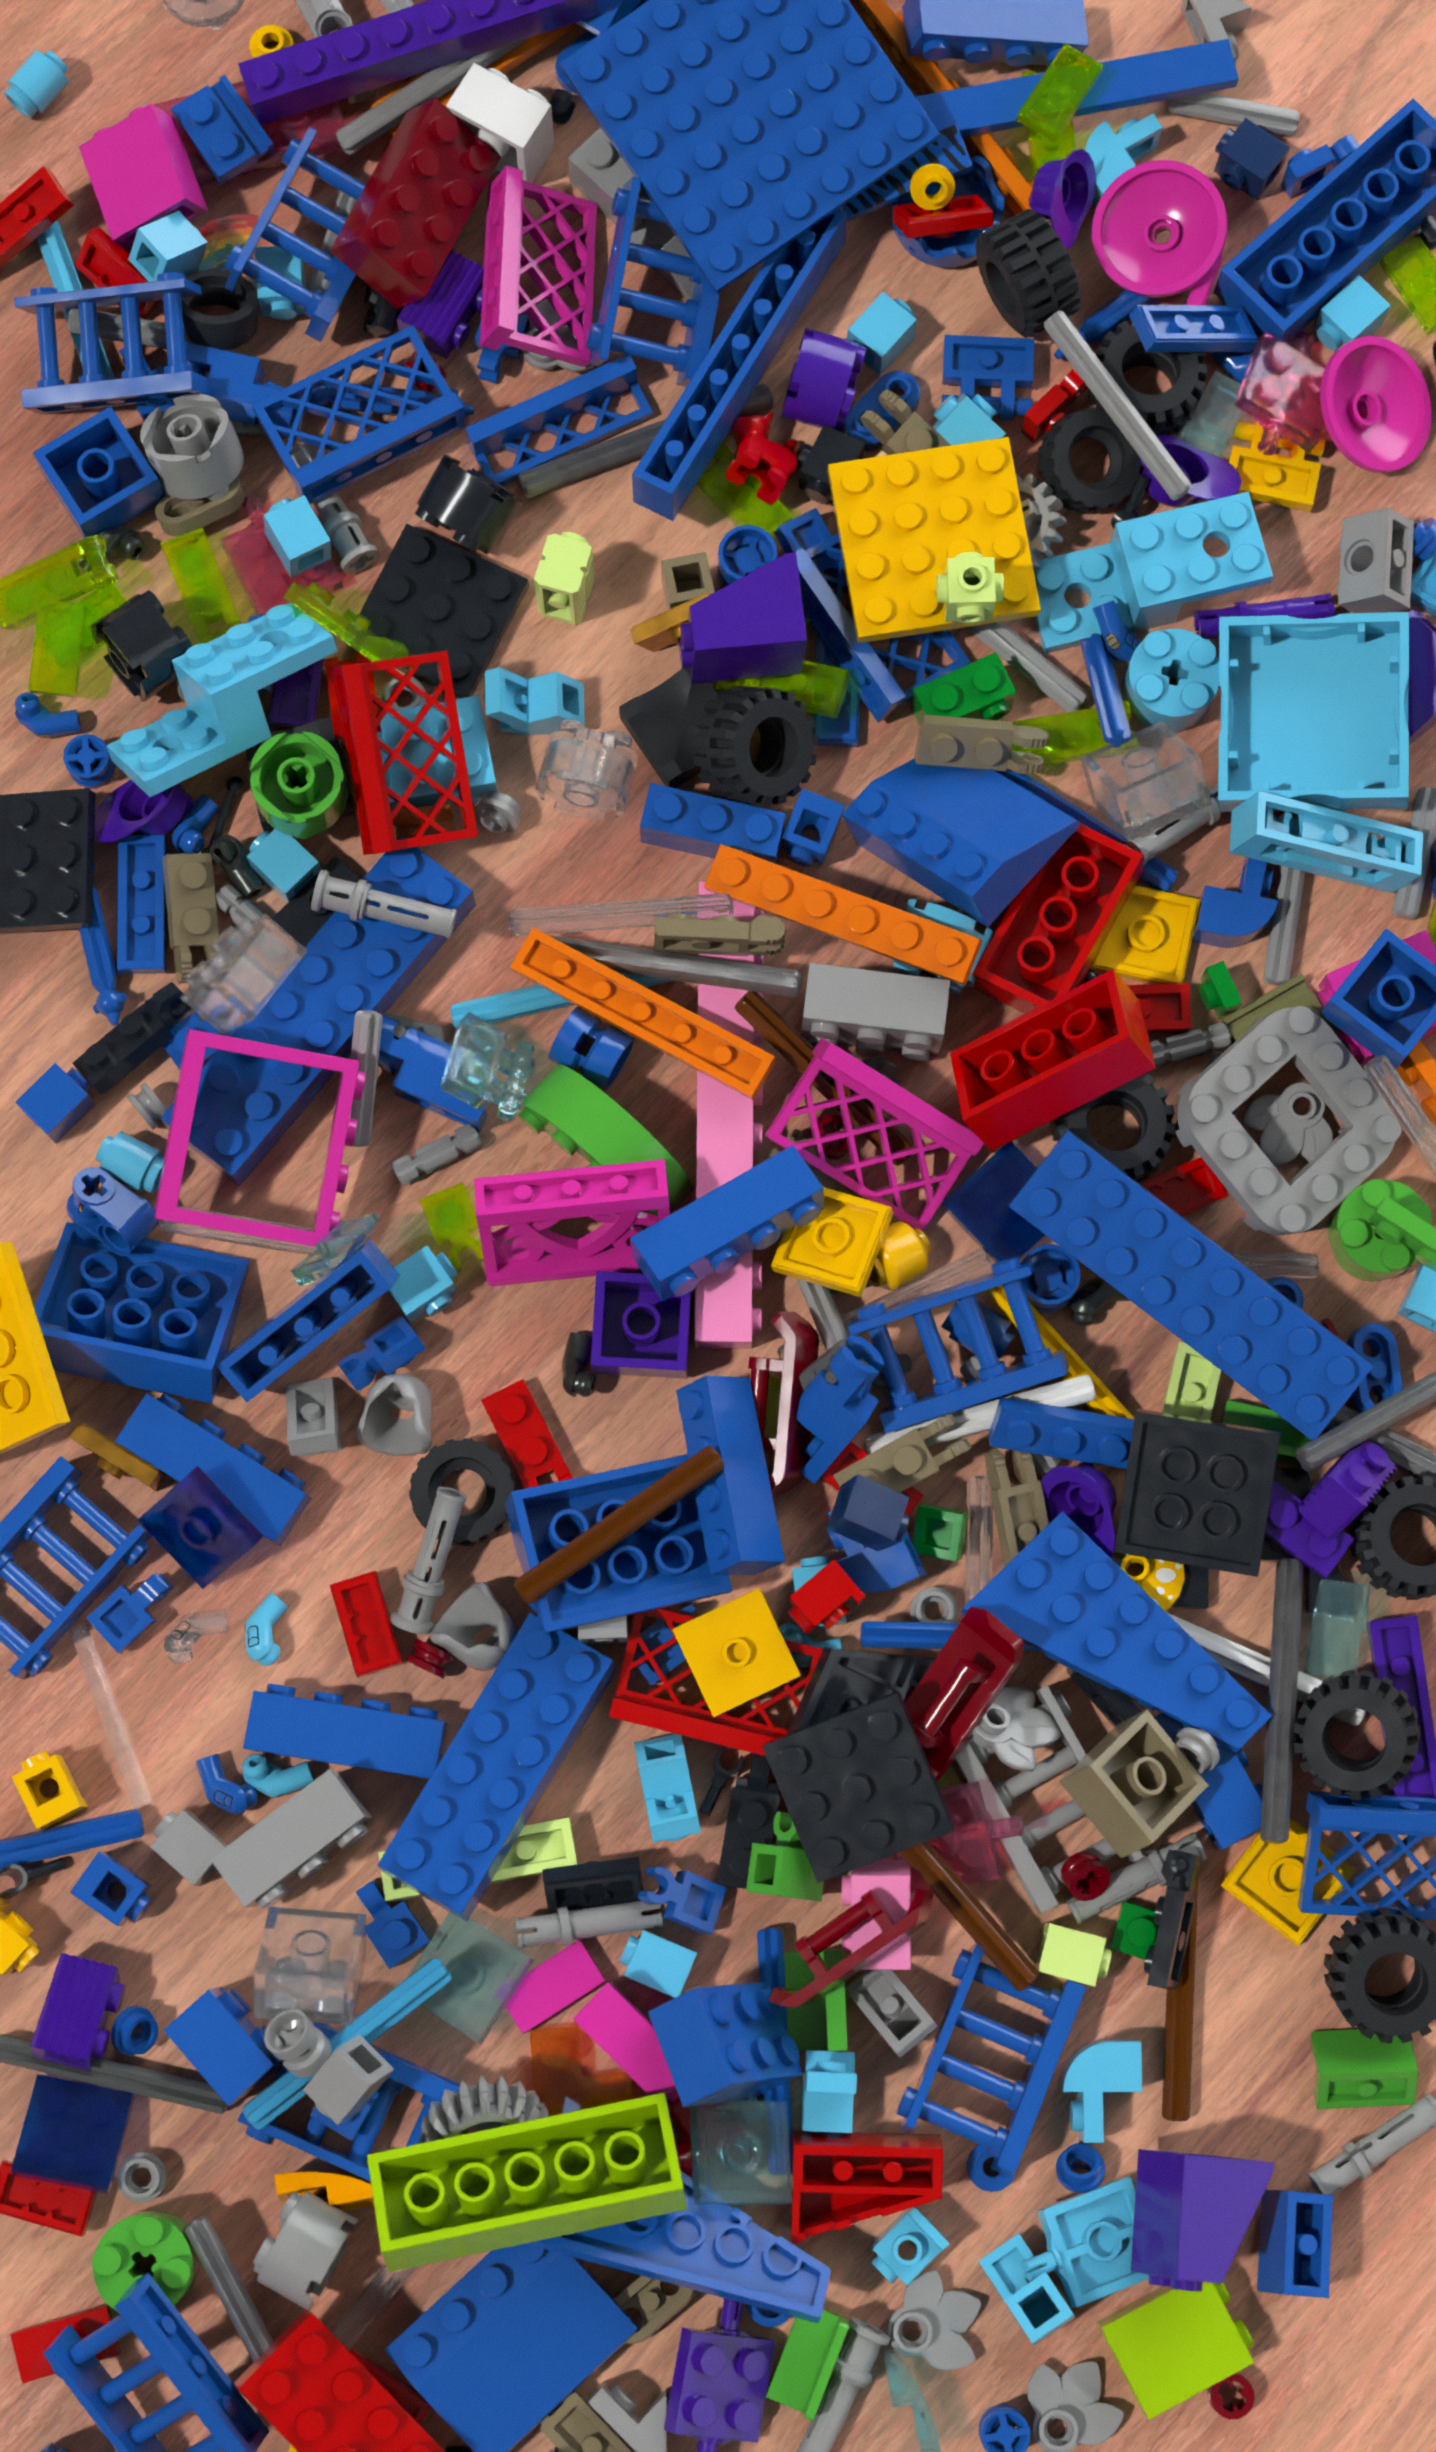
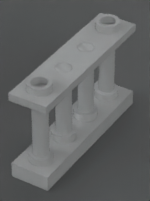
M1048 1685L1035 1691L1041 1703L1036 1708L1043 1710L1056 1721L1061 1730L1060 1739L1065 1748L1036 1763L1034 1771H1022L1002 1783L999 1779L991 1783L982 1765L989 1762L987 1757L994 1754L995 1751L977 1745L972 1739L966 1741L953 1760L1037 1914H1043L1059 1905L1054 1894L1060 1891L1059 1886L1064 1884L1061 1879V1868L1066 1860L1050 1869L1046 1865L1039 1869L1030 1851L1036 1848L1035 1843L1086 1815L1074 1799L1026 1826L1022 1822L1015 1826L1006 1808L1012 1805V1799L1067 1768L1078 1764L1086 1756L1085 1751L1067 1721V1718L1072 1716V1712L1065 1698L1059 1690L1051 1693ZM1105 1838L1082 1850L1095 1853L1101 1862L1117 1854ZM1138 1850L1126 1857L1129 1862H1135L1141 1859L1143 1855Z

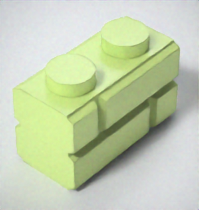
M562 532L561 535L554 533L548 535L542 552V560L539 561L534 577L537 608L541 616L572 625L582 623L587 607V599L590 597L595 581L592 547L584 537L578 534Z

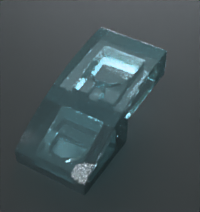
M1215 370L1178 439L1221 458L1231 440L1232 434L1254 398L1255 391Z
M376 1213L343 1221L315 1244L317 1248L291 1270L298 1285L303 1286L325 1276L364 1243L379 1222Z
M1321 1579L1311 1623L1305 1674L1326 1677L1333 1675L1334 1678L1340 1676L1343 1671L1353 1670V1674H1356L1360 1635L1365 1633L1370 1585Z
M893 2349L882 2350L893 2408L912 2405L919 2451L941 2452L932 2415L913 2375Z

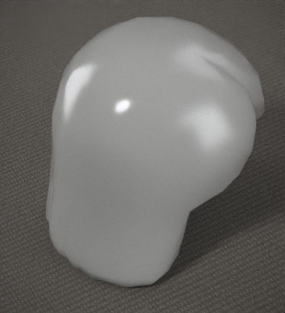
M389 1374L377 1380L368 1393L362 1417L356 1428L355 1436L360 1444L376 1453L393 1456H415L416 1454L428 1452L432 1445V1398L428 1386L422 1380L410 1374ZM389 1408L413 1411L414 1414L410 1419L393 1418Z
M478 1582L467 1588L449 1606L433 1626L429 1638L433 1643L444 1647L457 1659L474 1670L487 1671L495 1669L499 1665L517 1635V1628L512 1617L496 1600L489 1586L485 1582ZM486 1627L494 1628L481 1644L476 1645L475 1634Z

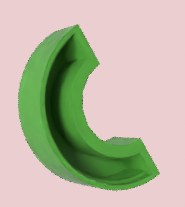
M556 1064L518 1105V1108L522 1110L518 1117L536 1134H539L542 1130L547 1132L553 1141L567 1154L572 1156L577 1151L590 1163L587 1167L665 1159L670 1214L694 1189L690 1178L677 1161L637 1120L601 1089L565 1065ZM656 1209V1210L640 1211V1212H646V1213H650V1214H654V1215H657V1216H658V1211H657V1209Z

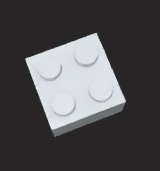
M473 63L448 101L446 108L501 157L494 170L495 173L500 174L507 165L523 170V180L532 183L555 148L551 105L539 92L532 89L525 91L510 83V80L499 70L494 68L485 69Z

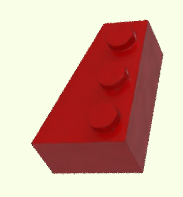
M793 2131L791 2243L795 2244L807 2240L806 2237L835 2228L837 2231L852 2226V2223L878 2215L882 2217L942 2199L943 2145L940 2135Z

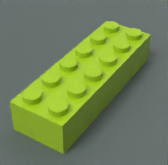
M665 2092L367 2155L380 2248L389 2272L687 2209Z

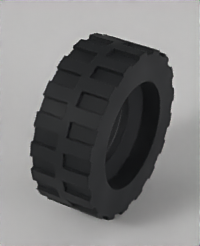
M1095 407L1086 408L1064 416V418L1054 422L1051 425L1052 428L1045 432L1042 437L1043 443L1038 448L1037 456H1039V464H1037L1038 473L1041 474L1043 480L1041 483L1045 482L1054 490L1052 496L1055 495L1062 501L1063 508L1069 511L1077 510V513L1096 512L1117 505L1123 501L1122 498L1129 496L1133 492V487L1140 476V467L1143 465L1137 452L1104 408L1095 410ZM1084 438H1092L1102 443L1109 455L1110 464L1108 472L1097 483L1082 481L1075 475L1071 467V451L1074 445Z
M463 1438V1440L459 1441L451 1439L445 1441V1444L439 1447L434 1446L429 1450L430 1453L424 1458L421 1457L417 1463L418 1467L415 1473H412L410 1480L411 1490H409L415 1516L426 1529L437 1496V1488L441 1486L444 1478L455 1470H472L479 1474L485 1482L487 1489L486 1499L482 1507L475 1513L460 1516L451 1545L473 1546L472 1544L483 1543L490 1540L489 1537L495 1533L498 1534L508 1520L505 1503L510 1493L515 1491L514 1477L508 1464L489 1445L481 1441L480 1443L472 1441V1439ZM444 1520L442 1521L437 1539H439Z

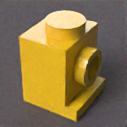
M47 1751L38 1753L20 1764L23 1771L12 1776L36 1829H48L89 1808L85 1799L82 1798L62 1755L54 1754L49 1757ZM54 1779L58 1783L59 1789L55 1796L48 1798L43 1793V1785L47 1780Z
M0 1898V1974H11L15 1969L21 1974L36 1960L41 1951L36 1947L38 1944L29 1937L34 1931L33 1928L14 1911L8 1916L3 1912L10 1905L3 1898Z

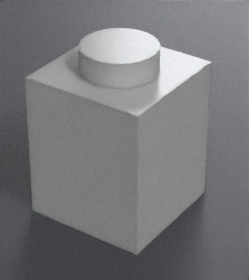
M182 1810L178 1815L171 1811L153 1831L157 1839L150 1847L193 1886H200L216 1868L210 1859L227 1847L228 1844L191 1811Z
M359 2034L335 2049L303 2091L314 2101L315 2106L323 2115L331 2118L337 2125H340L363 2109L394 2071V2068Z

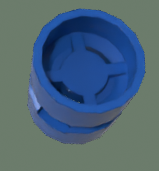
M743 525L735 527L725 534L720 542L718 551V580L721 589L777 559L778 552L775 541L767 531L758 526Z
M576 1007L559 1030L548 1058L572 1070L581 1069L584 1078L606 1091L615 1081L627 1061L635 1038L614 1026L607 1029L602 1028L600 1018L580 1007ZM591 1036L596 1040L587 1056H584L580 1053Z
M1058 1245L1038 1246L1032 1249L1021 1262L1032 1260L1035 1267L1032 1275L1021 1278V1282L1028 1301L1041 1315H1051L1063 1310L1076 1293L1081 1280L1080 1266L1075 1257Z

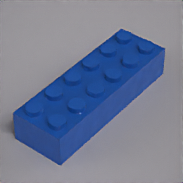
M1410 100L1220 270L1213 293L1225 305L1242 306L1255 334L1275 354L1316 319L1321 308L1356 276H1364L1412 233L1427 216L1432 215L1436 211V120L1416 100Z
M529 1613L379 1861L378 1867L386 1875L467 1922L614 1676L616 1669L613 1660L563 1631L544 1634L539 1618Z

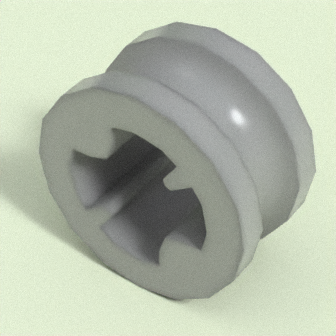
M144 1083L141 1085V1092L138 1095L131 1093L127 1096L149 1126L155 1129L157 1127V1120L163 1116L167 1108L150 1087Z

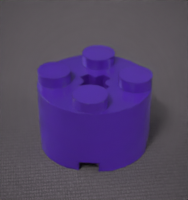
M805 328L799 347L800 353L793 367L781 417L820 429L827 425L842 432L846 416L849 415L856 390L854 385L857 375L860 373L867 348L859 346L858 343Z

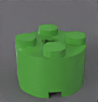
M304 731L302 733L287 734L285 732L276 734L265 741L254 754L250 767L251 791L261 815L274 829L299 839H308L327 830L340 818L349 797L348 783L336 750L324 738ZM295 780L300 784L307 781V784L302 788L296 786L292 789L291 786Z
M1372 1179L1355 1188L1332 1214L1328 1226V1238L1334 1253L1333 1256L1338 1265L1351 1276L1368 1282L1387 1280L1404 1273L1417 1261L1415 1258L1417 1252L1403 1243L1394 1245L1383 1238H1377L1374 1235L1375 1225L1368 1221L1378 1204L1387 1196L1432 1225V1212L1429 1206L1424 1203L1414 1190L1402 1183L1392 1180Z
M140 2211L114 2224L103 2235L92 2257L93 2277L99 2294L111 2308L116 2310L114 2306L130 2286L147 2273L151 2275L173 2305L177 2304L189 2293L197 2277L200 2260L184 2232L187 2224L182 2219L161 2211ZM140 2254L143 2257L152 2254L156 2258L157 2262L151 2267L153 2274L149 2270L142 2273L138 2268L137 2264L141 2261Z

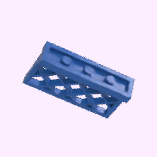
M413 325L252 404L257 419L292 478L299 497L305 495L309 504L465 427L462 403L456 393L451 392ZM410 342L417 354L413 369L389 363L392 351ZM422 364L427 373L420 371ZM361 366L377 369L378 373L373 388L349 383L352 371ZM386 372L409 378L403 397L380 391ZM416 381L434 385L441 396L427 404L410 400ZM321 386L337 389L338 393L333 408L330 409L309 403L312 391ZM346 392L369 398L363 418L340 411ZM376 401L400 407L397 418L387 424L370 420ZM280 406L298 410L292 429L273 424L267 413ZM305 412L329 418L323 438L299 431ZM336 421L360 427L356 439L347 444L330 440ZM281 437L288 438L286 446L282 441ZM296 441L319 447L315 460L299 468L291 457Z
M836 533L806 551L803 548L795 551L797 554L804 617L879 723L893 715L897 708L911 701L914 688L970 664L971 661L949 630L932 632L933 634L930 632L902 637L921 643L919 660L896 654L898 637L890 639L888 652L872 648L869 642L858 643L853 613L847 611L840 602L842 591L847 593L849 591L847 581L844 580L845 568L842 551L837 549L840 546L839 534ZM824 556L840 561L837 578L821 574L813 560ZM929 645L944 649L953 663L946 667L926 663ZM894 665L917 671L915 685L902 691L892 676ZM924 673L931 675L924 679Z
M1308 1791L1306 1810L1310 1818L1298 1908L1301 1913L1358 1916V1913L1367 1910L1374 1917L1378 1916V1907H1388L1395 1915L1398 1909L1408 1911L1414 1919L1419 1917L1422 1920H1436V1895L1424 1905H1411L1403 1896L1425 1877L1436 1889V1881L1430 1875L1436 1869V1854L1422 1865L1409 1850L1425 1836L1436 1837V1799L1385 1795L1371 1798V1795H1363L1361 1800H1350L1351 1795L1342 1793L1339 1798L1331 1795L1330 1792ZM1322 1830L1342 1831L1350 1840L1349 1843L1329 1859L1319 1849ZM1350 1832H1361V1833L1358 1834L1356 1837H1354ZM1376 1834H1390L1397 1845L1375 1862L1362 1846ZM1398 1835H1408V1836H1407L1406 1838H1404L1403 1840H1401ZM1358 1850L1371 1866L1348 1884L1336 1867ZM1406 1853L1418 1869L1395 1886L1383 1870ZM1318 1857H1319V1858L1321 1859V1861L1323 1862V1864H1321V1865L1317 1868ZM1329 1872H1332L1344 1887L1329 1900L1313 1899L1314 1885ZM1379 1875L1391 1890L1376 1903L1364 1902L1356 1892L1375 1876ZM1351 1896H1352V1897L1354 1898V1900H1355V1901H1346V1900H1347L1349 1897H1351ZM1399 1899L1403 1904H1393V1903H1394L1396 1900Z

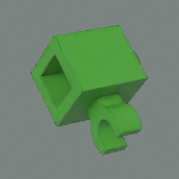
M777 1811L773 1823L774 1833L777 1837L776 1845L752 1843L746 1892L822 1902L824 1881L817 1883L790 1814Z

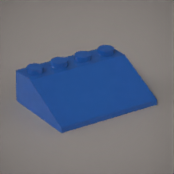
M915 758L873 780L841 814L858 845L986 927L991 925L1080 826L1078 821L993 769L916 764Z
M67 1222L34 1306L54 1371L213 1403L222 1373L216 1366L229 1351L249 1268V1260L144 1238L128 1256H119L110 1251L99 1239L82 1226Z
M687 1454L512 1491L505 1503V1508L523 1573H527L688 1459ZM694 1489L534 1602V1606L543 1632L547 1634L727 1594L733 1590L729 1575H710Z
M526 2243L490 2251L384 2351L420 2395L474 2452H509L637 2332L639 2327L623 2308L619 2306L581 2259L527 2245Z

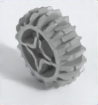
M481 2076L478 2084L469 2086L462 2080L458 2092L444 2089L442 2102H431L429 2115L423 2117L419 2143L550 2117L545 2103H540V2098L536 2095L535 2090L526 2092L521 2081L508 2087L507 2082H505L502 2076L495 2083H487L484 2077Z

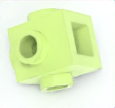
M963 552L957 554L955 558H947L945 573L937 574L936 578L937 603L945 604V622L975 624L992 620L996 602H1003L1004 598L1003 573H995L994 557H983L982 554L977 552Z

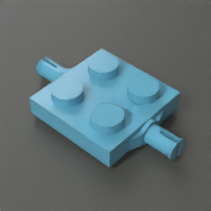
M1121 2177L1103 2184L1095 2190L1077 2194L1037 2210L1047 2239V2252L1027 2260H1022V2269H1031L1024 2272L1026 2278L1032 2281L1044 2272L1048 2274L1054 2271L1061 2279L1070 2307L1076 2308L1149 2279L1148 2274L1131 2271L1136 2194L1131 2177Z

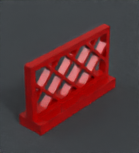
M441 651L333 668L363 854H378L478 837L448 652ZM437 662L440 682L433 693L428 695L412 683L410 679L421 664ZM410 666L404 676L394 669ZM384 670L399 681V684L386 702H383L371 693L368 672ZM404 687H407L426 702L412 723L391 708ZM441 692L444 706L436 701ZM373 703L380 708L376 717L374 715ZM431 707L446 717L448 729L439 742L418 728V725ZM386 713L407 728L394 749H391L378 739L377 726ZM413 733L434 748L420 769L399 755ZM448 740H450L451 752L444 747ZM381 750L389 755L384 763L382 762ZM439 753L454 764L455 776L446 789L425 774ZM394 760L415 775L401 796L386 786L385 773ZM420 780L441 794L427 816L407 801ZM456 786L458 788L459 799L452 794ZM388 796L396 801L391 810ZM447 799L461 809L464 829L448 832L433 821ZM404 807L423 822L412 838L396 840L393 819L400 809ZM428 827H431L438 833L422 836Z
M663 1608L634 1614L609 1717L766 1756L762 1748L764 1743L787 1734L788 1729L774 1726L765 1708L788 1694L798 1708L800 1701L794 1691L805 1685L806 1690L824 1648L784 1639L790 1653L797 1652L813 1656L808 1676L792 1686L788 1682L783 1684L785 1690L762 1704L758 1697L753 1698L752 1700L756 1707L741 1717L729 1715L727 1712L713 1717L709 1709L701 1708L707 1704L705 1698L695 1705L681 1703L671 1686L691 1674V1669L688 1668L672 1679L667 1680L654 1658V1655L678 1642L675 1635L674 1638L652 1651L649 1650L640 1635L645 1615L664 1619L673 1635L672 1629L675 1628L673 1622L683 1624L696 1617ZM639 1643L645 1655L633 1662L637 1644ZM646 1660L650 1661L663 1683L647 1694L627 1689L631 1669ZM666 1689L672 1700L654 1695ZM760 1712L766 1724L749 1720V1718Z

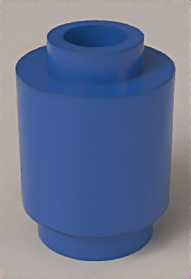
M957 1301L941 1327L951 1333L949 1335L950 1339L976 1355ZM978 1301L997 1357L1000 1359L1014 1337V1334L1007 1330L1011 1321Z

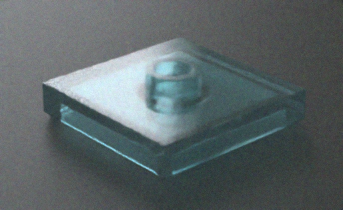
M449 1912L409 1976L432 1958H438L450 1972L451 1982L421 2005L475 2042L482 2044L534 1962V1959L472 1918L465 1922Z
M724 2101L689 2106L694 2204L787 2205L792 2203L787 2102Z

